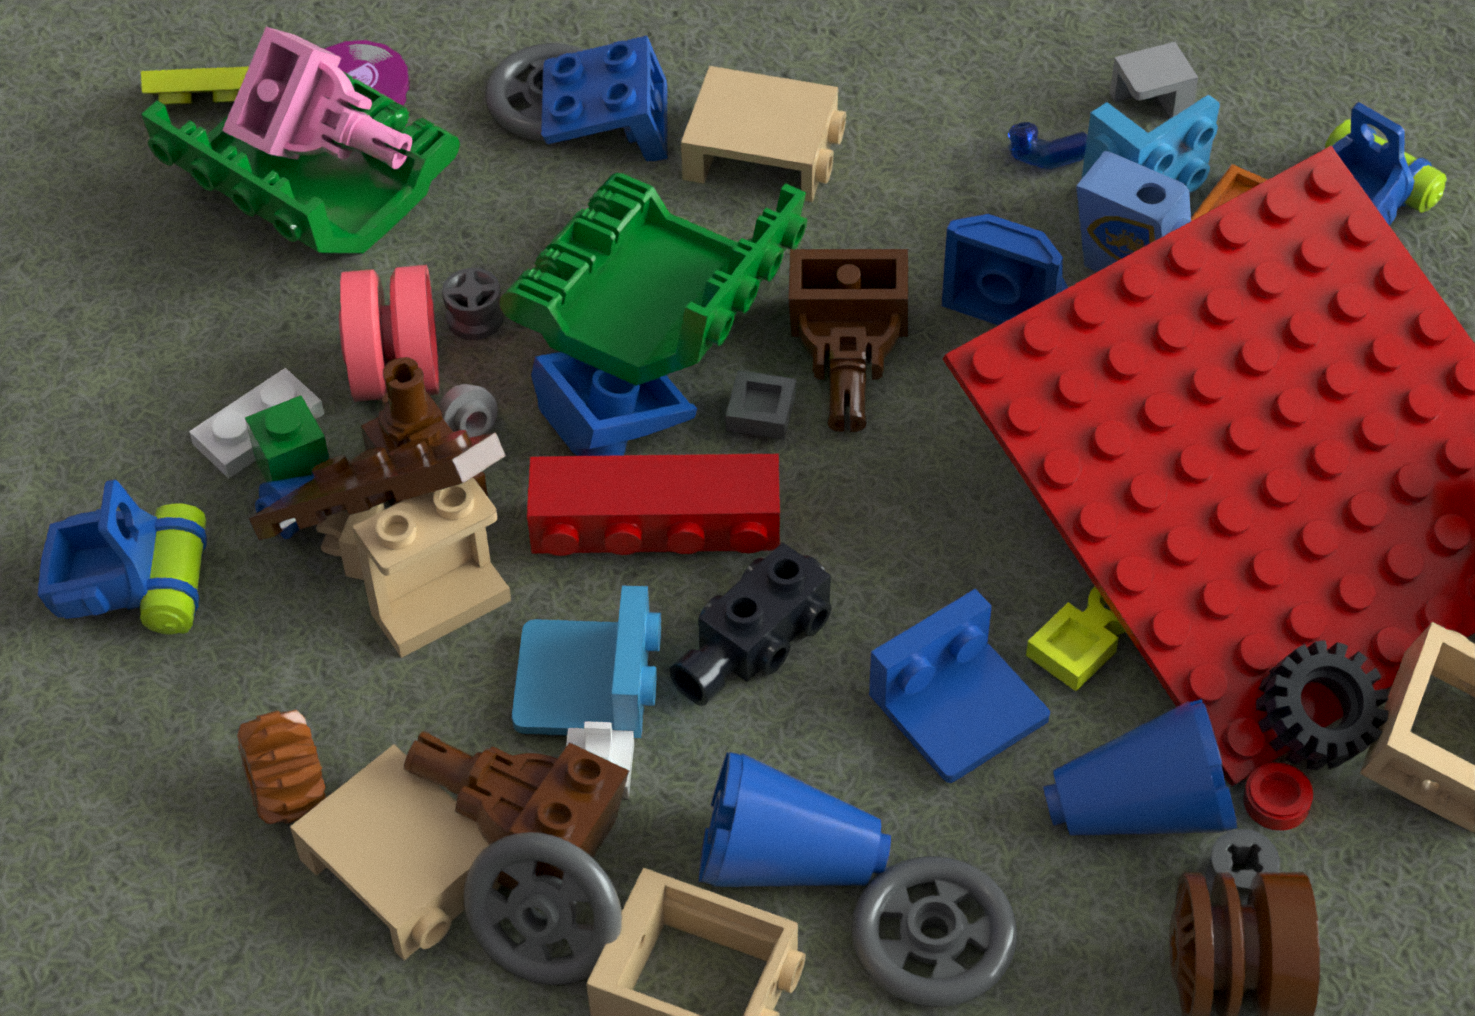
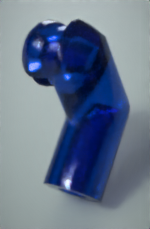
M1030 122L1014 124L1008 131V138L1011 144L1007 148L1016 160L1047 170L1084 160L1087 134L1084 131L1052 141L1038 138V127Z

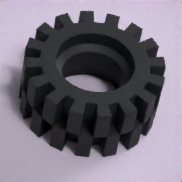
M1315 641L1309 647H1306L1304 644L1276 664L1269 671L1270 674L1262 680L1258 690L1265 693L1256 699V711H1267V716L1258 722L1262 733L1274 729L1277 737L1269 742V745L1276 752L1285 745L1289 747L1291 751L1285 760L1294 765H1297L1306 758L1308 759L1307 769L1319 770L1326 764L1328 769L1338 767L1363 752L1370 744L1375 742L1382 733L1378 727L1387 722L1389 711L1378 709L1380 705L1389 700L1387 689L1374 691L1372 684L1382 678L1376 668L1365 674L1360 667L1368 658L1359 651L1347 659L1345 654L1348 645L1337 642L1327 650L1326 641ZM1320 683L1336 695L1343 710V718L1338 727L1323 728L1313 722L1306 714L1300 698L1302 689L1306 684Z

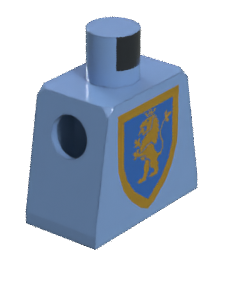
M1108 151L1103 152L1076 186L1084 266L1096 272L1192 221L1189 189L1184 183Z

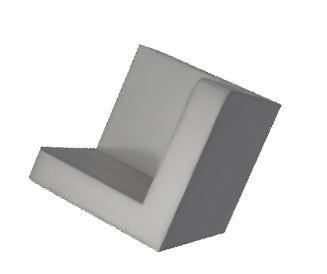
M1171 42L1115 57L1110 95L1114 102L1132 97L1136 100H1144L1157 96L1171 119L1194 104L1198 76L1176 42Z

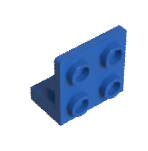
M647 35L575 53L563 54L544 61L541 135L545 143L552 144L624 127L628 141L630 143H638L646 161H659L668 158L667 80Z
M976 589L871 651L869 696L947 783L955 782L1048 723L1050 716L1048 707L988 644L991 605Z

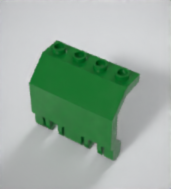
M347 73L345 75L350 80L355 92L367 97L372 102L369 110L348 102L350 107L370 115L372 119L402 134L405 133L412 137L410 151L402 148L397 149L385 143L387 147L407 156L403 165L398 169H393L388 164L333 140L335 143L351 150V154L346 160H340L326 152L318 155H300L298 159L271 155L222 131L228 116L208 134L201 126L196 128L195 123L191 120L178 129L171 124L165 105L158 100L141 114L150 137L147 141L148 146L162 163L167 166H172L173 164L190 173L193 179L208 191L218 190L231 198L233 203L246 215L254 216L257 214L273 224L275 229L285 239L291 242L299 240L318 253H365L427 195L432 180L456 157L460 141L455 135L439 126H434V123L422 117L421 119L417 118L411 126L409 125L405 128L409 118L408 108L394 102L389 97Z
M614 173L590 197V201L587 203L589 208H586V210L582 208L545 247L544 251L536 257L534 262L536 267L532 268V270L528 268L517 278L518 280L501 296L500 308L510 320L541 333L550 348L636 386L698 364L713 343L718 346L723 344L731 330L736 313L738 311L746 313L750 309L761 281L764 279L770 282L774 278L786 249H796L800 244L807 227V218L801 216L806 192L785 183L780 191L776 211L765 208L762 216L759 215L756 220L753 238L748 240L741 238L736 242L669 213L653 186L625 174Z

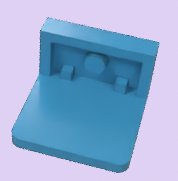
M1207 95L1147 133L1106 102L1090 114L1082 178L1103 152L1108 151L1184 183L1189 192L1197 190L1204 183L1210 171L1208 164L1213 139L1218 130L1216 122L1220 103L1210 95Z
M622 586L618 622L534 619L524 624L512 709V723L517 732L522 734L567 735L568 728L584 729L585 721L612 723V730L633 731L634 738H641L644 706H654L656 699V666H648L649 651H659L661 640V613L649 612L648 586Z

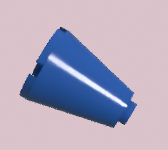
M1202 699L1192 702L1188 701L1054 769L1053 774L1056 783L1043 786L1053 826L1066 823L1070 836L1224 833L1225 831L1237 829L1229 787H1226L1221 767L1223 765L1208 712Z
M726 753L711 801V806L714 808L710 826L705 829L699 863V882L711 884L712 887L863 886L868 884L872 873L879 874L884 872L890 852L891 835L881 833V819L743 753Z

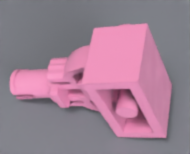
M266 27L222 130L271 155L298 159L300 155H318L326 152L340 160H346L350 156L351 150L333 141L335 140L354 147L388 164L393 169L401 167L407 156L387 147L385 143L406 151H410L412 146L411 136L405 133L402 134L372 119L370 115L348 105L349 102L357 107L369 110L372 102L367 97L355 92L348 77L338 68L341 57L296 35Z

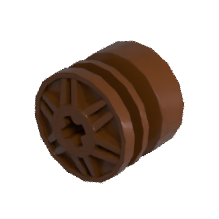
M1201 872L1182 873L1178 881L1175 908L1171 914L1169 930L1171 973L1179 993L1182 1016H1209L1213 994L1218 1016H1238L1244 991H1250L1256 1016H1314L1318 1003L1320 982V941L1315 897L1310 880L1304 872H1257L1252 878L1247 904H1241L1234 878L1229 872H1218L1215 876L1211 898L1209 897L1205 877Z

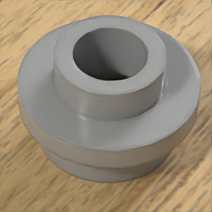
M461 384L453 387L443 396L439 404L442 418L453 432L466 430L469 438L487 433L493 426L498 413L495 398L485 388L470 384Z

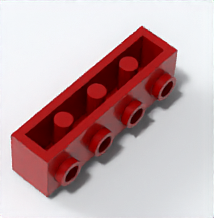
M779 453L530 457L527 522L531 553H549L556 556H566L572 553L629 555L635 552L693 554L698 551H738L750 554L759 551H773L780 545Z

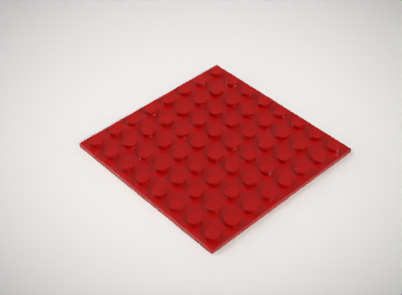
M1332 146L948 352L942 360L1176 707L1188 701L1192 702L1202 699L1218 745L1223 764L1221 767L1224 778L1232 787L1250 776L1259 766L1271 763L1291 750L1285 745L1276 752L1269 745V742L1275 739L1277 734L1274 729L1262 733L1258 722L1267 716V711H1256V699L1265 693L1258 690L1262 680L1270 674L1269 671L1295 649L1304 644L1306 647H1309L1315 641H1326L1327 650L1337 642L1348 645L1345 654L1347 659L1359 651L1368 658L1360 667L1365 674L1376 668L1382 678L1372 684L1375 691L1387 689L1393 685L1404 653L1432 622L1447 630L1458 632L1466 638L1475 633V343ZM1309 683L1304 686L1300 697L1306 714L1313 722L1326 728L1343 717L1341 704L1329 688L1320 683Z

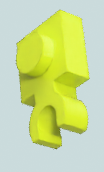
M1094 587L1088 597L1087 609L1082 612L1068 602L1028 640L1026 656L1074 691H1077L1116 653L1119 639L1116 635L1126 631L1114 613L1103 607L1106 602L1097 588Z

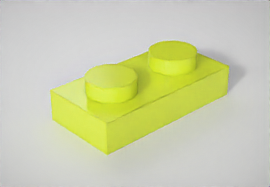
M249 67L141 71L142 93L158 94L159 102L164 105L192 103L191 93L213 92V102H234Z

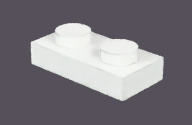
M284 368L190 430L192 443L229 479L255 461L244 417L302 395L316 420L324 415L322 401L290 371Z

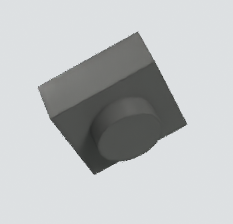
M738 370L725 415L726 431L785 440L796 397V379Z

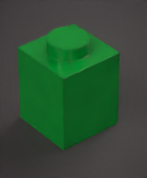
M302 395L244 417L255 461L266 482L313 475L311 472L313 467L330 459L325 436Z

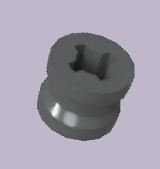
M466 268L456 271L447 278L443 284L442 296L446 307L445 316L449 330L456 336L466 340H480L496 333L503 324L504 313L500 308L501 288L497 277L481 268Z
M1247 829L1231 830L1218 837L1212 846L1210 862L1205 874L1209 897L1211 898L1213 881L1218 872H1229L1234 878L1241 904H1247L1252 878L1257 872L1279 871L1280 857L1274 844L1266 836ZM1233 864L1247 865L1244 869H1232Z

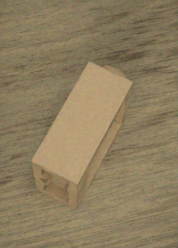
M1432 622L1404 653L1388 696L1389 700L1386 701L1383 709L1389 711L1387 722L1378 727L1382 733L1375 742L1370 744L1360 774L1475 833V765L1410 732L1430 675L1475 697V644L1462 634L1447 630Z
M643 868L621 912V933L615 941L605 945L586 983L590 1016H701L633 991L664 924L767 961L743 1016H780L779 1012L774 1011L782 990L788 993H792L795 990L805 963V953L798 951V923Z

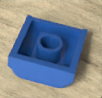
M990 214L952 220L946 232L941 306L1000 325L1068 288L1066 281L1062 277L1063 257L1042 231Z
M562 352L535 356L531 377L538 399V408L569 449L577 456L624 455L628 440L640 438L695 418L697 411L695 405L687 401L666 375L636 386Z

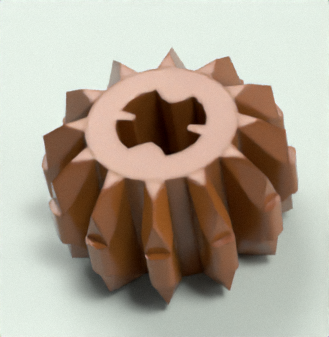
M277 710L256 716V719L240 725L237 734L238 749L247 780V787L250 790L253 806L256 807L260 819L266 824L280 822L288 824L295 822L326 799L324 792L326 787L322 777V767L318 759L317 748L314 745L310 727L307 726L305 717L297 710L285 712Z

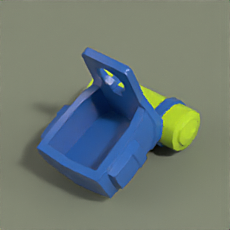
M1357 102L1351 109V119L1339 124L1329 135L1325 143V149L1329 146L1333 147L1388 225H1391L1396 218L1397 208H1400V206H1409L1423 213L1435 206L1443 196L1447 180L1446 175L1432 167L1431 162L1424 158L1417 159L1405 152L1404 129L1360 102ZM1366 124H1370L1379 129L1386 136L1388 141L1377 136L1376 131L1373 128L1367 126Z
M116 479L106 481L101 509L69 516L64 521L49 525L41 557L38 596L45 607L58 618H80L88 615L95 616L122 608H140L141 622L149 630L161 634L187 633L193 625L195 612L199 607L200 598L197 591L203 551L207 545L205 514L196 506L179 503L161 506L156 509L153 516L140 509Z

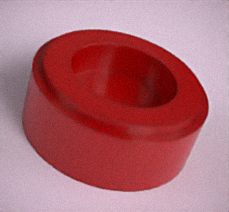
M1267 763L1259 766L1250 774L1246 783L1243 802L1249 816L1259 825L1272 830H1289L1297 827L1307 818L1313 801V788L1309 779L1299 769L1285 763Z

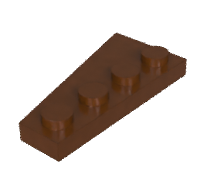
M459 430L439 438L430 446H427L425 439L421 438L401 445L389 454H387L384 447H378L358 455L350 462H348L345 455H339L311 469L314 476L312 480L251 516L249 520L258 540H264L277 536L283 531L282 529L295 521L299 529L320 524L327 519V516L339 513L347 509L349 515L370 510L372 507L394 497L399 502L463 484L505 457L506 454L496 432L469 438L466 430Z

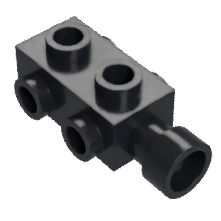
M784 542L767 557L755 559L747 567L738 583L723 596H714L702 609L698 618L699 650H688L669 669L670 677L675 687L682 695L696 705L704 706L725 687L724 679L731 672L746 682L760 670L767 675L776 672L785 662L790 652V642L802 631L809 636H813L827 622L832 610L830 604L831 574L826 572L816 559L808 555H801Z

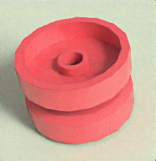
M427 265L395 268L390 277V305H385L380 277L373 269L342 272L340 279L341 310L339 311L340 340L354 402L381 400L383 395L387 393L383 369L390 361L400 357H409L418 363V368L421 367L423 371L425 391L429 395H438L439 364L432 289Z

